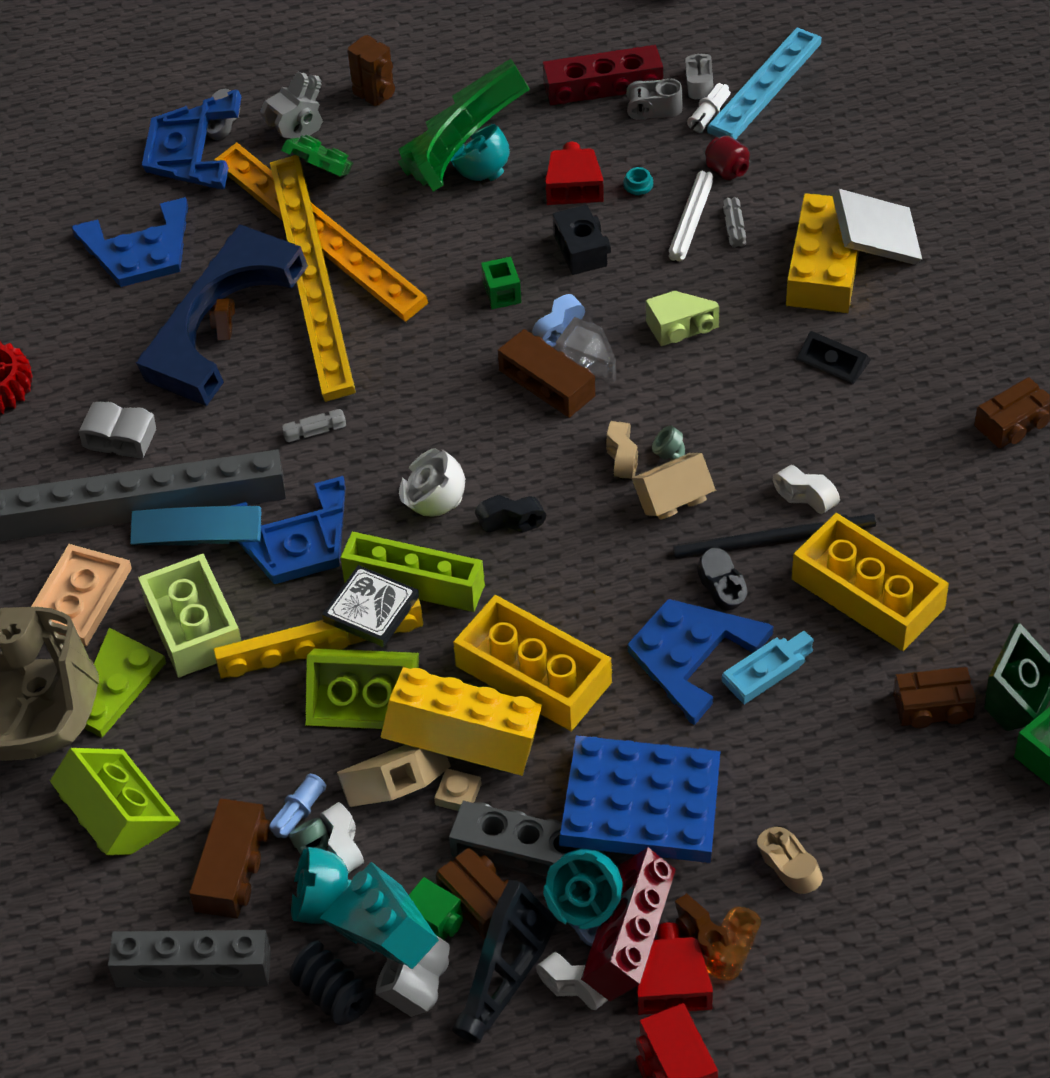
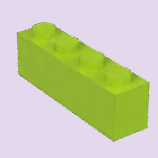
M353 531L340 557L344 583L356 567L360 565L418 589L419 600L467 611H475L485 586L483 560Z

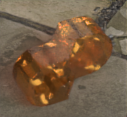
M734 907L727 913L721 927L725 928L730 945L725 947L721 942H713L711 947L714 955L708 957L706 961L707 971L712 976L721 980H732L740 974L755 943L761 925L760 916L756 912L746 907Z

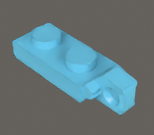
M802 631L789 641L785 638L779 640L776 637L723 672L722 682L745 705L799 669L805 663V657L813 652L812 644L814 640L805 631Z

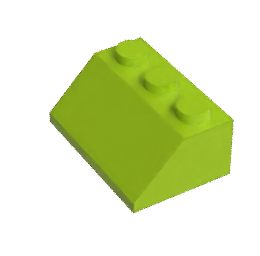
M314 648L307 654L305 725L383 729L388 702L402 668H419V653Z
M70 748L50 780L59 793L61 800L70 807L77 816L78 822L87 829L97 842V847L106 855L133 854L180 823L179 818L123 749Z

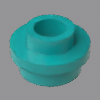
M632 168L624 177L623 186L631 194L642 195L648 193L653 188V178L645 168Z

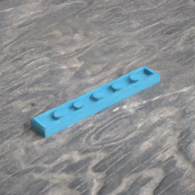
M797 27L707 126V133L719 138L728 135L737 139L821 45L822 37Z

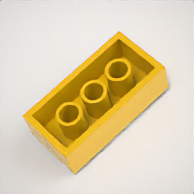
M804 194L787 280L786 306L849 313L859 251L844 247L833 196Z
M835 513L793 554V581L901 651H904L945 609L948 582L838 513Z
M497 595L491 598L453 641L456 667L506 695L513 697L524 696L536 703L542 704L541 715L571 732L612 683L611 657Z
M403 667L388 702L381 738L523 776L542 704L536 703L528 697H513L502 694L491 687H476L465 684L457 678H443L431 675L420 668L409 669Z

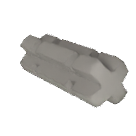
M736 197L732 199L726 198L723 201V209L726 215L727 232L730 236L729 243L734 248L738 246L743 247L746 244V232L740 209V200Z
M336 409L329 411V415L326 416L325 413L300 419L297 424H295V421L282 425V432L286 442L290 443L300 440L299 436L308 438L329 432V428L332 427L333 430L344 428L346 426V419L343 411Z

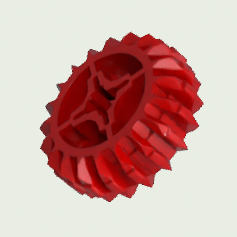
M0 341V412L4 414L5 407L9 406L15 409L16 401H25V393L31 392L30 387L33 382V375L29 360L24 356L20 348H14L11 343L3 345Z

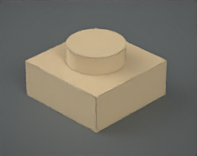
M446 768L434 798L435 805L459 811L463 800L474 803L481 787V777Z

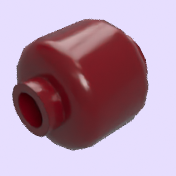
M726 135L715 138L706 148L707 167L722 179L732 180L743 176L747 172L750 152L746 146L733 137Z

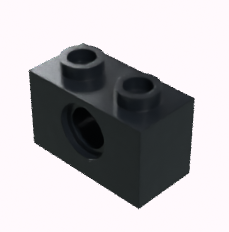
M588 205L552 213L553 235L572 275L607 267V254L611 253L610 242L606 235L602 236L599 218L597 215H592Z

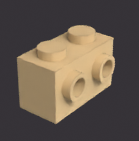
M688 453L632 477L644 513L649 516H658L659 519L678 513L676 508L686 503L689 507L700 504L707 500V494L716 491L702 453Z

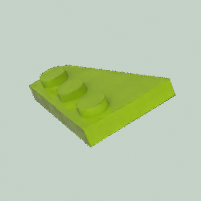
M109 628L94 662L99 674V684L92 711L84 729L103 738L166 664L165 656Z

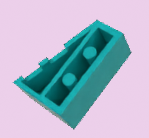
M372 862L353 877L350 885L320 917L321 920L351 942L359 943L373 952L377 951L385 957L411 969L439 941L403 886Z

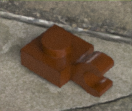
M217 299L216 304L211 308L210 326L212 330H217L218 340L231 339L233 329L232 316L235 314L234 299Z
M686 893L675 900L678 913L676 924L679 925V930L686 938L694 937L698 940L702 954L707 957L714 955L711 947L712 942H721L725 947L730 945L725 928L714 924L710 919L709 912Z

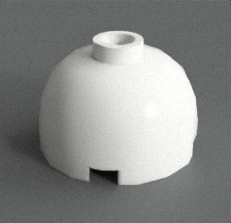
M434 448L422 453L412 462L408 468L412 471L408 481L402 478L400 483L399 496L402 503L415 512L430 517L443 515L460 504L466 478L461 465L455 458L444 450L440 452Z

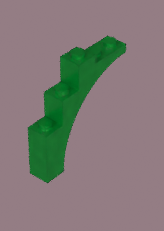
M511 58L454 94L452 98L455 104L426 121L428 130L398 149L401 156L398 163L407 176L412 173L416 181L419 180L423 186L429 184L433 192L444 185L443 176L446 167L466 140L501 109L530 90Z

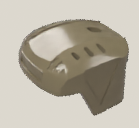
M44 607L0 608V648L2 650L0 651V761L43 757L71 745L85 728L95 701L99 674L93 661L89 659L70 616ZM51 620H55V621L61 622V623H63V624H66L67 626L62 625V624H59V623H54V622H52ZM57 632L66 634V636L59 635ZM44 642L52 659H36ZM45 687L41 691L33 693L36 689Z

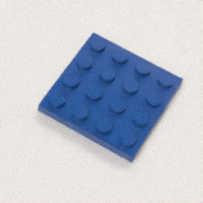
M576 735L559 846L635 855L649 847L662 858L711 863L721 751Z

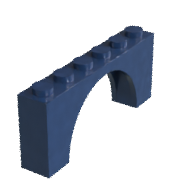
M239 224L233 234L227 238L218 254L211 259L201 277L193 283L191 290L183 301L176 306L174 313L165 325L158 330L156 337L148 348L141 353L136 364L144 380L207 406L224 381L216 363L203 357L195 348L196 333L202 319L213 305L216 304L217 299H223L238 290L258 285H278L292 289L308 267L301 246Z

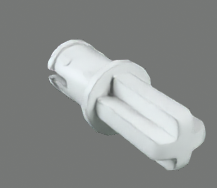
M716 84L708 96L699 101V107L687 120L690 128L698 121L699 123L693 130L701 133L709 121L719 114L720 107L731 93L728 90V85Z

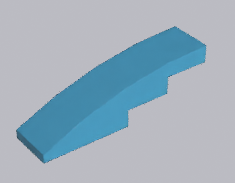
M260 506L182 507L132 511L131 545H198L260 542Z

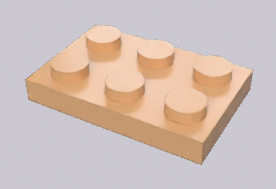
M68 544L31 607L51 608L70 616L83 646L87 647L132 569L130 560ZM51 620V621L54 622V623H59V624H62V625L67 626L66 624H63V623H61V622H58V621H55V620ZM57 632L59 635L66 636V634Z

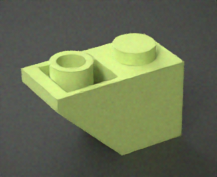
M672 291L646 300V322L661 346L677 343L685 338L700 333H708L715 328H719V305L715 301Z

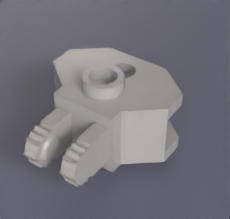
M297 72L288 88L282 87L279 93L264 101L260 112L265 123L268 126H276L283 138L292 139L305 135L310 136L320 129L323 120L318 111L320 104L315 101L322 85L319 76H307L305 73ZM300 124L298 130L294 131L295 126Z

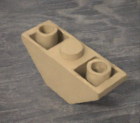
M403 745L338 771L337 775L349 807L392 801L422 789L440 776L446 768L448 769L451 766L446 755Z

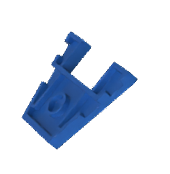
M239 91L227 92V97L215 100L214 97L203 100V105L189 110L185 106L151 118L142 161L144 170L147 173L217 189H225L229 169L226 161L201 162L209 120L238 118L242 98Z
M184 197L160 203L166 225L149 227L143 231L122 234L105 240L97 219L73 225V234L77 240H80L85 245L86 250L98 259L100 265L120 287L174 274L181 270L184 246L183 237L186 230V213H188L187 199Z
M343 476L314 483L321 510L262 525L260 542H238L273 584L340 566L346 489ZM244 502V503H240V504H236V505H232V506H248V505H247V502Z
M668 599L628 643V653L653 681L659 683L666 691L667 697L671 702L681 708L685 713L686 719L695 725L712 706L713 696L688 682L687 680L724 638L754 653L773 635L774 626Z

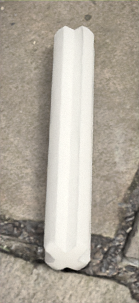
M702 170L696 176L669 248V258L672 261L677 260L681 262L686 257L713 183V174L711 172L706 173Z

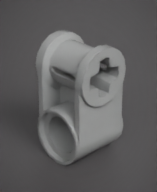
M668 78L655 81H635L627 87L626 95L630 100L627 112L635 120L675 117L682 112V86L678 80ZM638 89L641 90V97H638ZM639 104H642V112H639Z

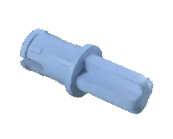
M311 773L308 774L295 793L285 798V805L269 824V829L273 832L274 836L277 838H287L299 821L309 816L311 813L310 807L321 793L326 790V784L319 776Z

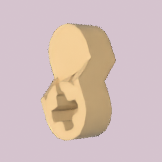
M611 421L609 424L606 449L607 453L615 460L614 477L627 479L635 477L638 465L637 445L630 440V423Z
M772 827L759 835L757 845L763 860L775 870L788 888L796 893L806 894L816 890L821 885L823 877L817 860L806 852L794 834L782 827Z

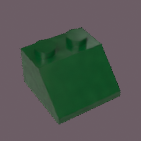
M1020 623L1013 625L988 677L984 708L1006 731L1026 727L1045 711L1050 701V655Z

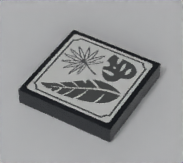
M358 565L322 614L323 622L384 647L419 598L418 589Z

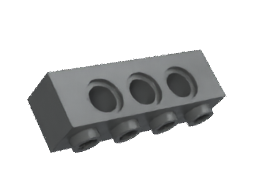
M464 800L449 835L451 856L457 857L469 848L479 857L482 855L487 856L495 867L546 879L549 868L566 854L560 853V850L566 849L572 852L582 848L559 846L562 825L560 821L554 819L543 820L527 816L521 811H506L493 808L484 802L472 803ZM492 832L500 833V834L495 835V836L487 835V834L492 833ZM526 841H534V842H535V843H533V844H524V842H526ZM597 850L598 852L606 855V851Z
M266 930L112 931L108 967L115 987L268 986L271 949Z

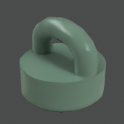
M673 426L663 428L653 441V452L662 459L670 458L672 460L685 455V446L682 441L683 433Z
M318 817L299 825L289 835L291 842L300 854L304 848L307 849V844L319 837L321 839L320 843L314 848L326 850L330 839L322 818Z

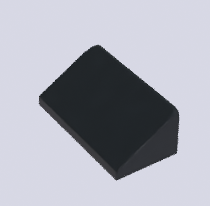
M813 331L809 332L796 358L798 361L852 384L856 382L871 360L867 354Z

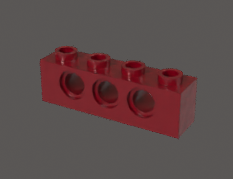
M656 45L543 61V81L550 105L624 95L629 84L635 81L663 80V64Z
M649 847L619 865L618 869L623 881L621 900L612 916L598 926L581 977L582 981L608 1001H612L640 985L676 871L674 867Z

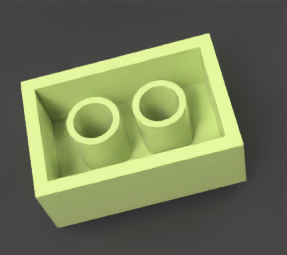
M204 554L138 577L145 604L178 678L216 664L213 648L241 641L239 628Z

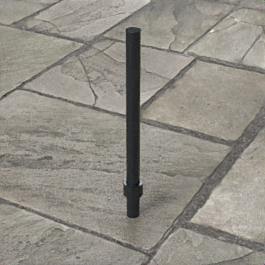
M847 514L841 515L862 529L876 527L874 514L848 517ZM827 521L673 545V552L675 558L704 554L711 548H719L726 551L808 538Z

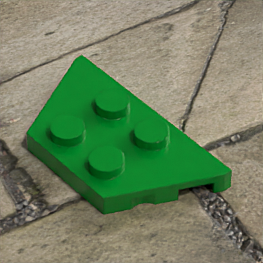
M309 135L287 139L282 147V152L289 155L293 153L305 159L306 162L338 176L349 174L353 162L347 160L348 154L332 148V150L327 149L321 145V141Z

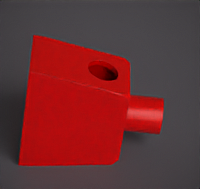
M571 141L564 144L563 150L551 152L546 176L547 205L604 202L603 176L593 149H581L577 142Z
M666 922L659 924L656 931L657 940L653 941L640 985H638V1015L657 1014L682 1003L685 1004L688 1011L712 1010L713 988L698 940L694 937L680 938L679 925L676 923Z

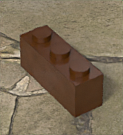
M525 329L498 349L500 372L569 418L596 396L595 375L588 368L580 366L569 359L564 352L557 351L545 343L541 337L535 336Z
M219 799L189 893L194 912L238 919L242 905H248L251 896V884L249 883L251 874H256L259 870L261 862L259 848L261 842L268 840L270 833V820H266L263 804Z

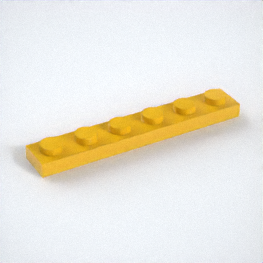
M419 598L394 633L410 632L417 627L423 626ZM320 620L213 649L221 679L230 676L239 677L246 672L264 667L273 668L280 663L295 659H307V654L314 648L344 649L348 645L367 640Z

